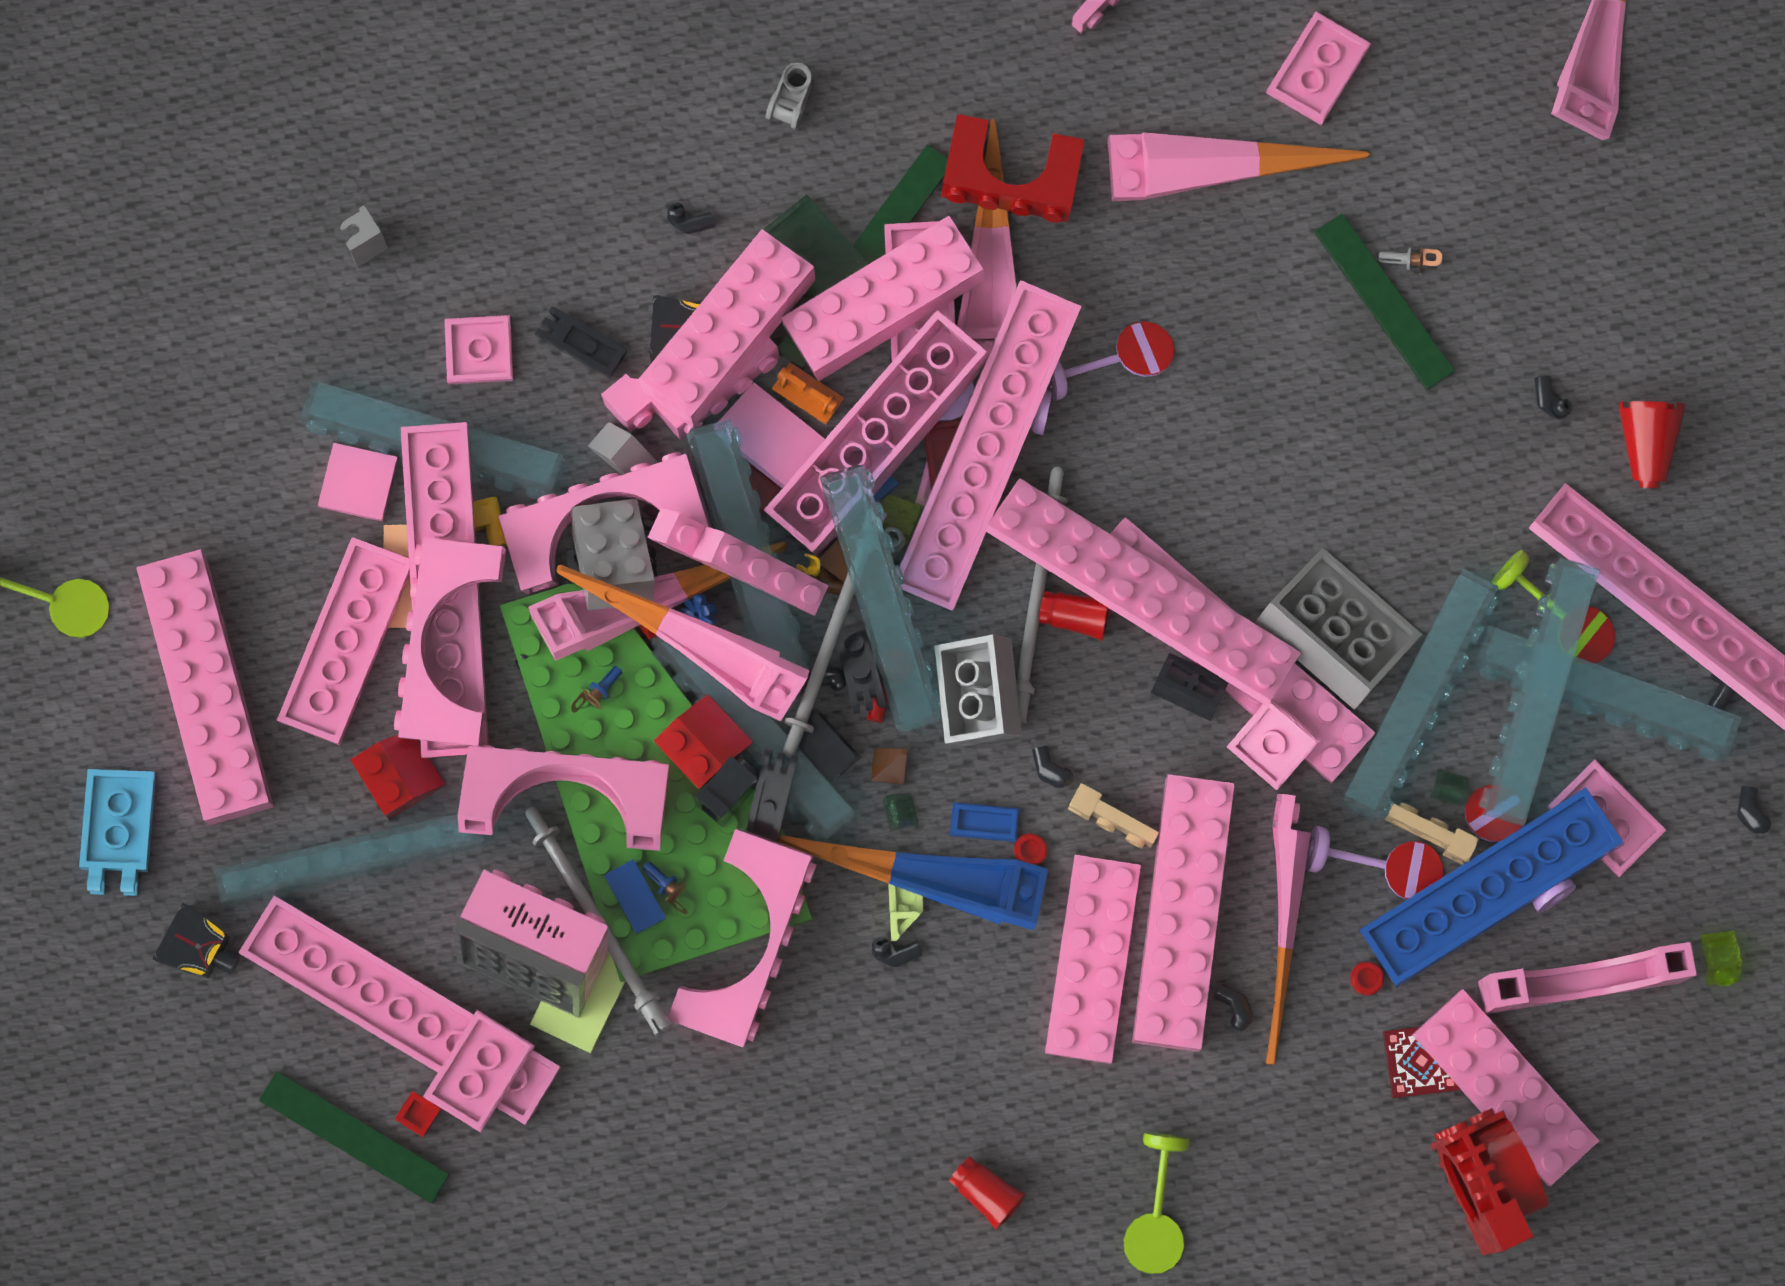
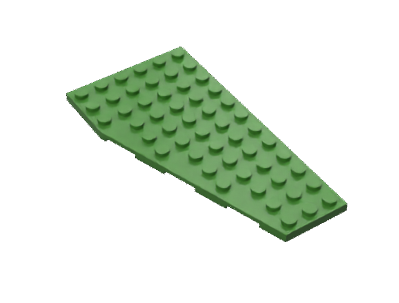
M566 584L500 605L546 751H556L564 755L575 756L589 754L596 758L607 759L622 757L629 761L640 762L655 760L662 764H669V783L660 851L627 848V832L622 816L615 805L601 792L578 782L556 781L595 904L638 975L641 977L769 935L771 931L770 914L762 892L746 873L724 861L735 829L746 830L755 790L736 810L723 828L697 807L696 796L702 789H698L654 742L678 716L692 705L637 631L632 628L588 652L584 648L555 661L534 623L528 607L556 594L580 591L583 588L577 584ZM524 654L529 657L527 659H522L520 655ZM613 666H617L622 670L623 674L607 691L609 698L599 701L602 709H598L586 701L577 712H572V703L584 692L583 689L589 693L591 691L589 685L592 682L598 684ZM582 697L575 704L576 708L583 702ZM783 829L781 830L780 837L784 836ZM633 859L666 917L665 920L636 935L604 876ZM647 862L653 863L668 878L673 875L676 876V884L678 886L686 883L683 892L675 900L688 911L687 914L679 912L666 900L669 896L667 893L665 895L659 894L660 886L642 870ZM806 899L799 915L793 913L789 923L790 927L812 921ZM673 903L680 910H683V908L680 905H678L677 903ZM615 963L620 982H626V979Z

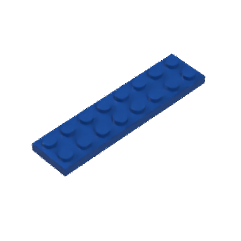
M1584 788L1477 855L1469 862H1466L1361 928L1360 933L1397 988L1531 904L1553 886L1572 878L1624 845V842L1588 789Z

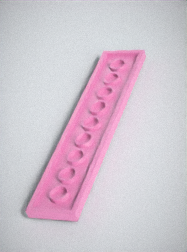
M1020 280L892 586L953 611L986 534V526L994 515L1081 309L1080 305Z
M467 422L401 427L410 583H412L413 578H418L419 565H415L414 558L416 546L422 545V538L476 543L469 427ZM478 583L458 591L448 598L437 610L427 631L425 651L428 668L440 690L456 704L468 710L486 714L483 745H489ZM411 598L412 611H414L415 598ZM420 740L422 758L467 755V745Z
M1020 478L986 526L985 531L1266 706L1269 705L1301 654L1300 651Z
M1565 483L1531 524L1529 529L1785 730V655Z
M1126 517L1110 533L1120 541L1229 607ZM1185 656L1191 663L1207 671H1210L1205 667L1201 666L1200 664H1198L1197 662L1193 661L1189 657ZM1295 663L1273 699L1321 739L1304 760L1330 783L1338 777L1375 734L1370 727ZM1230 683L1225 690L1228 695L1252 715L1263 705V703Z
M273 896L239 951V954L436 1072H439L474 1016L472 1013L276 896ZM532 1050L497 1108L527 1125L561 1067Z

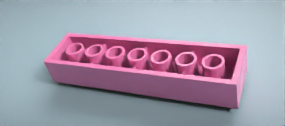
M937 310L768 504L764 511L814 555L820 558L979 375L989 356L988 352Z
M199 549L136 567L203 820L210 826L273 808V801L207 556Z
M1168 774L1165 780L1132 1043L1199 1052L1202 1049L1235 783Z

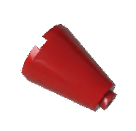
M1619 401V412L1633 481H1639V488H1659V482H1666L1685 413V403L1677 402L1676 409H1674V403L1630 401V408H1628V402Z

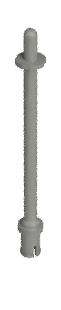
M1056 466L1051 470L1046 495L1062 505H1066L1068 499L1060 496L1064 471L1061 467ZM1037 563L1035 564L1016 678L1021 724H1027L1026 719L1030 696H1033L1035 691L1029 680L1039 626L1040 607L1048 572L1047 569Z
M867 507L859 534L854 535L853 542H855L857 549L795 718L785 719V723L791 726L783 749V753H786L785 757L791 758L792 755L795 756L804 731L812 733L814 727L807 723L867 557L869 553L877 550L880 544L877 540L887 513L880 510L874 523L873 518L877 510L876 508Z
M535 807L528 808L525 813L526 817L537 834L533 839V845L535 847L544 845L585 914L590 912L603 918L555 839L560 832L557 826L548 828L539 811ZM608 926V952L636 996V1003L634 1004L636 1011L642 1012L653 1030V1034L659 1036L668 1031L667 1027L670 1029L674 1024L670 1021L659 1003L660 996L658 993L647 990Z

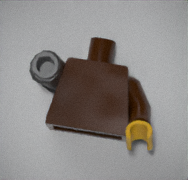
M860 518L819 559L814 555L804 554L805 557L809 558L810 565L806 569L803 565L797 564V570L828 585L826 593L840 595L857 549L853 538L855 534H859L863 519ZM888 527L884 529L877 540L880 543L878 549L869 553L854 593L858 598L871 588L882 600H885L896 589L895 586H892L893 582L884 574L892 567V560L897 557L905 545L904 534L898 528Z

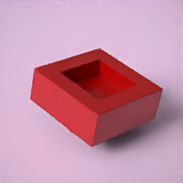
M412 1091L394 1120L424 1138L442 1109Z

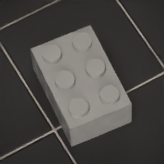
M637 499L571 507V532L579 571L654 601V575ZM583 588L588 611L613 608L612 605Z
M992 634L935 645L945 744L965 747L1021 737L1022 730L1011 638Z

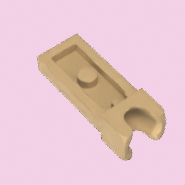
M1082 783L1080 784L1069 804V811L1086 820H1089L1091 816L1097 818L1096 824L1112 833L1115 829L1127 835L1125 840L1138 848L1143 849L1144 845L1151 848L1159 833L1158 831L1100 800L1101 793Z
M1400 803L1399 806L1393 804L1389 808L1384 820L1445 849L1443 853L1445 857L1462 865L1469 862L1479 841L1477 837L1459 828L1451 832L1447 830L1449 826L1443 821L1432 817L1428 821L1417 815L1419 812L1417 809L1405 803Z

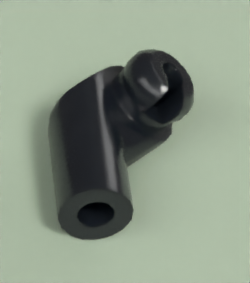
M673 203L667 209L669 223L685 234H693L715 227L711 212L693 216L684 210L683 205L680 203Z
M1048 746L1032 749L1037 775L1043 782L1055 788H1063L1072 783V771L1068 768L1063 769L1051 762Z
M1742 786L1737 811L1738 818L1753 833L1764 834L1768 832L1771 827V821L1755 806L1758 789Z
M879 937L872 943L873 956L878 961L891 967H899L922 956L916 941L900 948L888 942L884 937Z

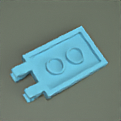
M87 770L79 868L81 870H89L87 891H90V894L104 895L105 871H122L120 892H124V896H138V872H148L155 772Z

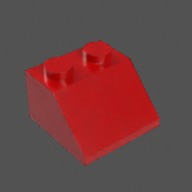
M709 694L678 716L654 740L698 789H703L730 756L737 760L754 743Z
M399 734L377 742L350 759L388 820H391L446 786L430 759L422 758L421 745L418 740L398 737Z

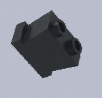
M730 756L709 783L697 794V807L723 828L736 810L756 789L757 777H755L756 774L754 773L756 771L755 768L743 758L736 761Z

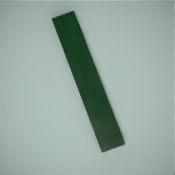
M1341 213L1317 229L1314 233L1426 391L1453 374L1455 371L1345 216Z
M275 1072L258 1100L431 1204L434 1203L450 1174L278 1072Z

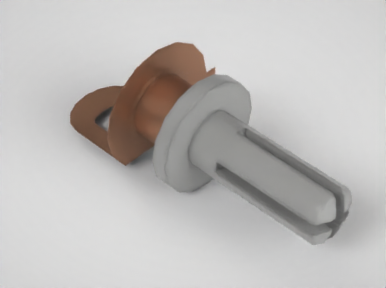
M1422 247L1420 253H1413V249L1408 248L1407 253L1381 251L1378 256L1380 263L1407 264V270H1411V266H1419L1420 274L1422 265L1438 266L1442 262V254L1439 250L1423 249ZM1426 253H1435L1436 260L1427 261L1425 258Z

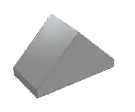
M608 422L588 445V448L621 475L631 472V467L648 462L650 465L659 463L632 434L611 422Z

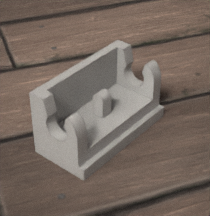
M364 205L358 208L359 212L346 219L340 227L342 232L348 230L351 226H357L360 230L346 243L357 267L388 249L382 232Z

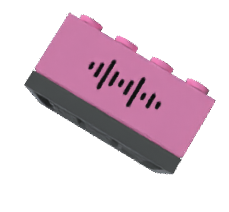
M483 870L454 928L457 963L579 1018L608 957V926L604 924L605 920L590 912H586L583 915L574 911V906L565 900L555 898L552 901L543 897V892L532 885L524 884L521 887L511 882L512 878L501 871L493 870L490 873Z

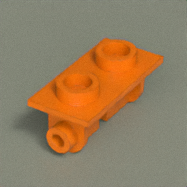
M789 363L786 368L783 367L777 376L778 380L772 387L773 391L825 425L844 399V397L818 382V380L792 363Z

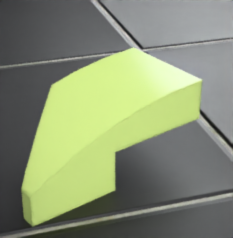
M888 884L891 941H897L923 912V896Z

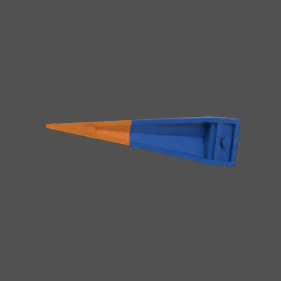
M781 836L779 838V843L991 922L1000 924L1002 921L1030 930H1034L1037 924L1048 868L1014 859L923 855L859 848L789 836Z

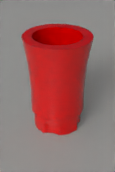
M1044 591L1039 623L1050 624L1053 628L1076 632L1103 641L1110 608L1091 596L1063 592L1055 594Z
M970 1156L957 1168L949 1180L950 1183L959 1189L958 1192L988 1220L996 1231L1003 1226L1027 1195L994 1174L984 1164H978Z

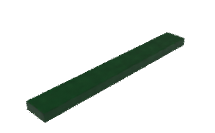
M928 144L925 146L817 295L886 254L884 224L912 222L944 178L948 158ZM787 334L778 346V352L803 370L807 363L790 335Z

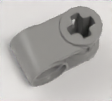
M792 63L785 68L778 87L769 102L765 115L766 119L771 120L775 118L791 124V128L795 130L798 128L807 99L812 90V76L806 65ZM795 75H802L805 77L806 82L800 87H794L790 85L789 80Z

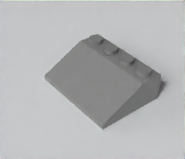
M1324 548L1282 589L1255 621L1259 627L1300 651L1301 654L1297 660L1354 710L1422 635Z

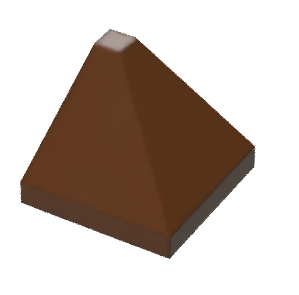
M874 748L871 781L904 785L908 749Z

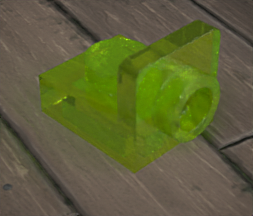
M1735 931L1701 934L1700 944L1707 969L1705 976L1706 985L1729 986L1739 982L1743 963Z

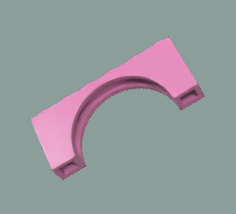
M680 452L671 453L662 457L663 462L650 465L648 462L631 467V472L620 476L618 473H611L602 476L599 479V483L590 486L587 483L574 485L568 489L569 493L560 496L548 494L538 498V503L527 507H525V504H518L507 508V513L500 515L499 520L521 591L529 595L558 585L556 554L560 539L571 522V507L590 505L609 498H633L644 501L658 510L662 507L679 512L706 527L712 528L692 460L687 454L681 455Z
M422 538V545L416 546L414 563L419 565L418 578L412 579L410 591L411 598H415L414 611L408 612L406 629L411 631L410 644L404 645L402 663L407 664L406 678H400L398 696L403 697L402 711H396L394 729L399 731L398 737L477 747L483 745L486 714L471 711L456 704L440 690L428 668L425 651L426 636L435 613L452 595L474 584L502 582L506 554L504 547L432 538Z
M490 745L468 746L458 810L459 832L493 835L500 813L519 793L545 782L572 781L596 789L615 805L625 824L627 848L660 851L669 783V764H662L655 760H647L645 762L629 761L622 757L611 759L596 758L589 754H580L578 756L564 755L556 751H546L544 753L531 752L523 748L499 749Z
M740 828L735 829L724 861L746 873L755 882L765 898L771 922L767 949L757 967L747 977L733 985L712 990H699L680 986L668 1016L670 1021L740 1047H744L747 1040L754 1041L760 1025L759 1022L755 1021L759 1009L765 1010L771 995V991L766 989L770 977L776 979L783 959L777 958L781 945L788 946L794 930L793 927L789 926L793 913L799 915L805 900V896L800 894L804 882H811L817 864L811 863L814 855Z
M1687 942L1656 947L1628 956L1580 965L1528 971L1517 969L1492 973L1479 980L1478 985L1483 1012L1491 1014L1679 984L1697 976L1691 943Z

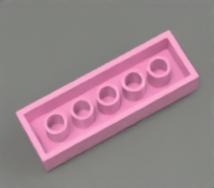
M948 216L781 317V320L819 382L984 282L986 278L979 261L951 217Z
M762 229L641 375L639 381L642 391L695 429L782 322L781 317L793 309L815 282L814 266Z

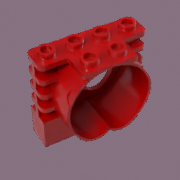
M1493 1108L1469 1118L1472 1124L1470 1126L1467 1120L1434 1134L1437 1141L1430 1144L1432 1150H1438L1441 1160L1439 1165L1441 1169H1444L1448 1178L1447 1182L1452 1187L1459 1206L1462 1207L1467 1216L1465 1220L1482 1255L1503 1252L1534 1237L1525 1217L1549 1206L1540 1176L1524 1143L1511 1122L1507 1119L1504 1110L1495 1113Z

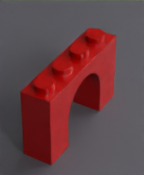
M957 114L940 197L947 198L949 201L958 204L965 202L978 204L987 210H996L998 208L1011 211L1017 216L1032 215L1042 217L1052 223H1059L1061 221L1068 223L1085 139L1053 133L1046 167L1042 174L1027 184L1012 185L996 179L984 164L983 147L989 120Z

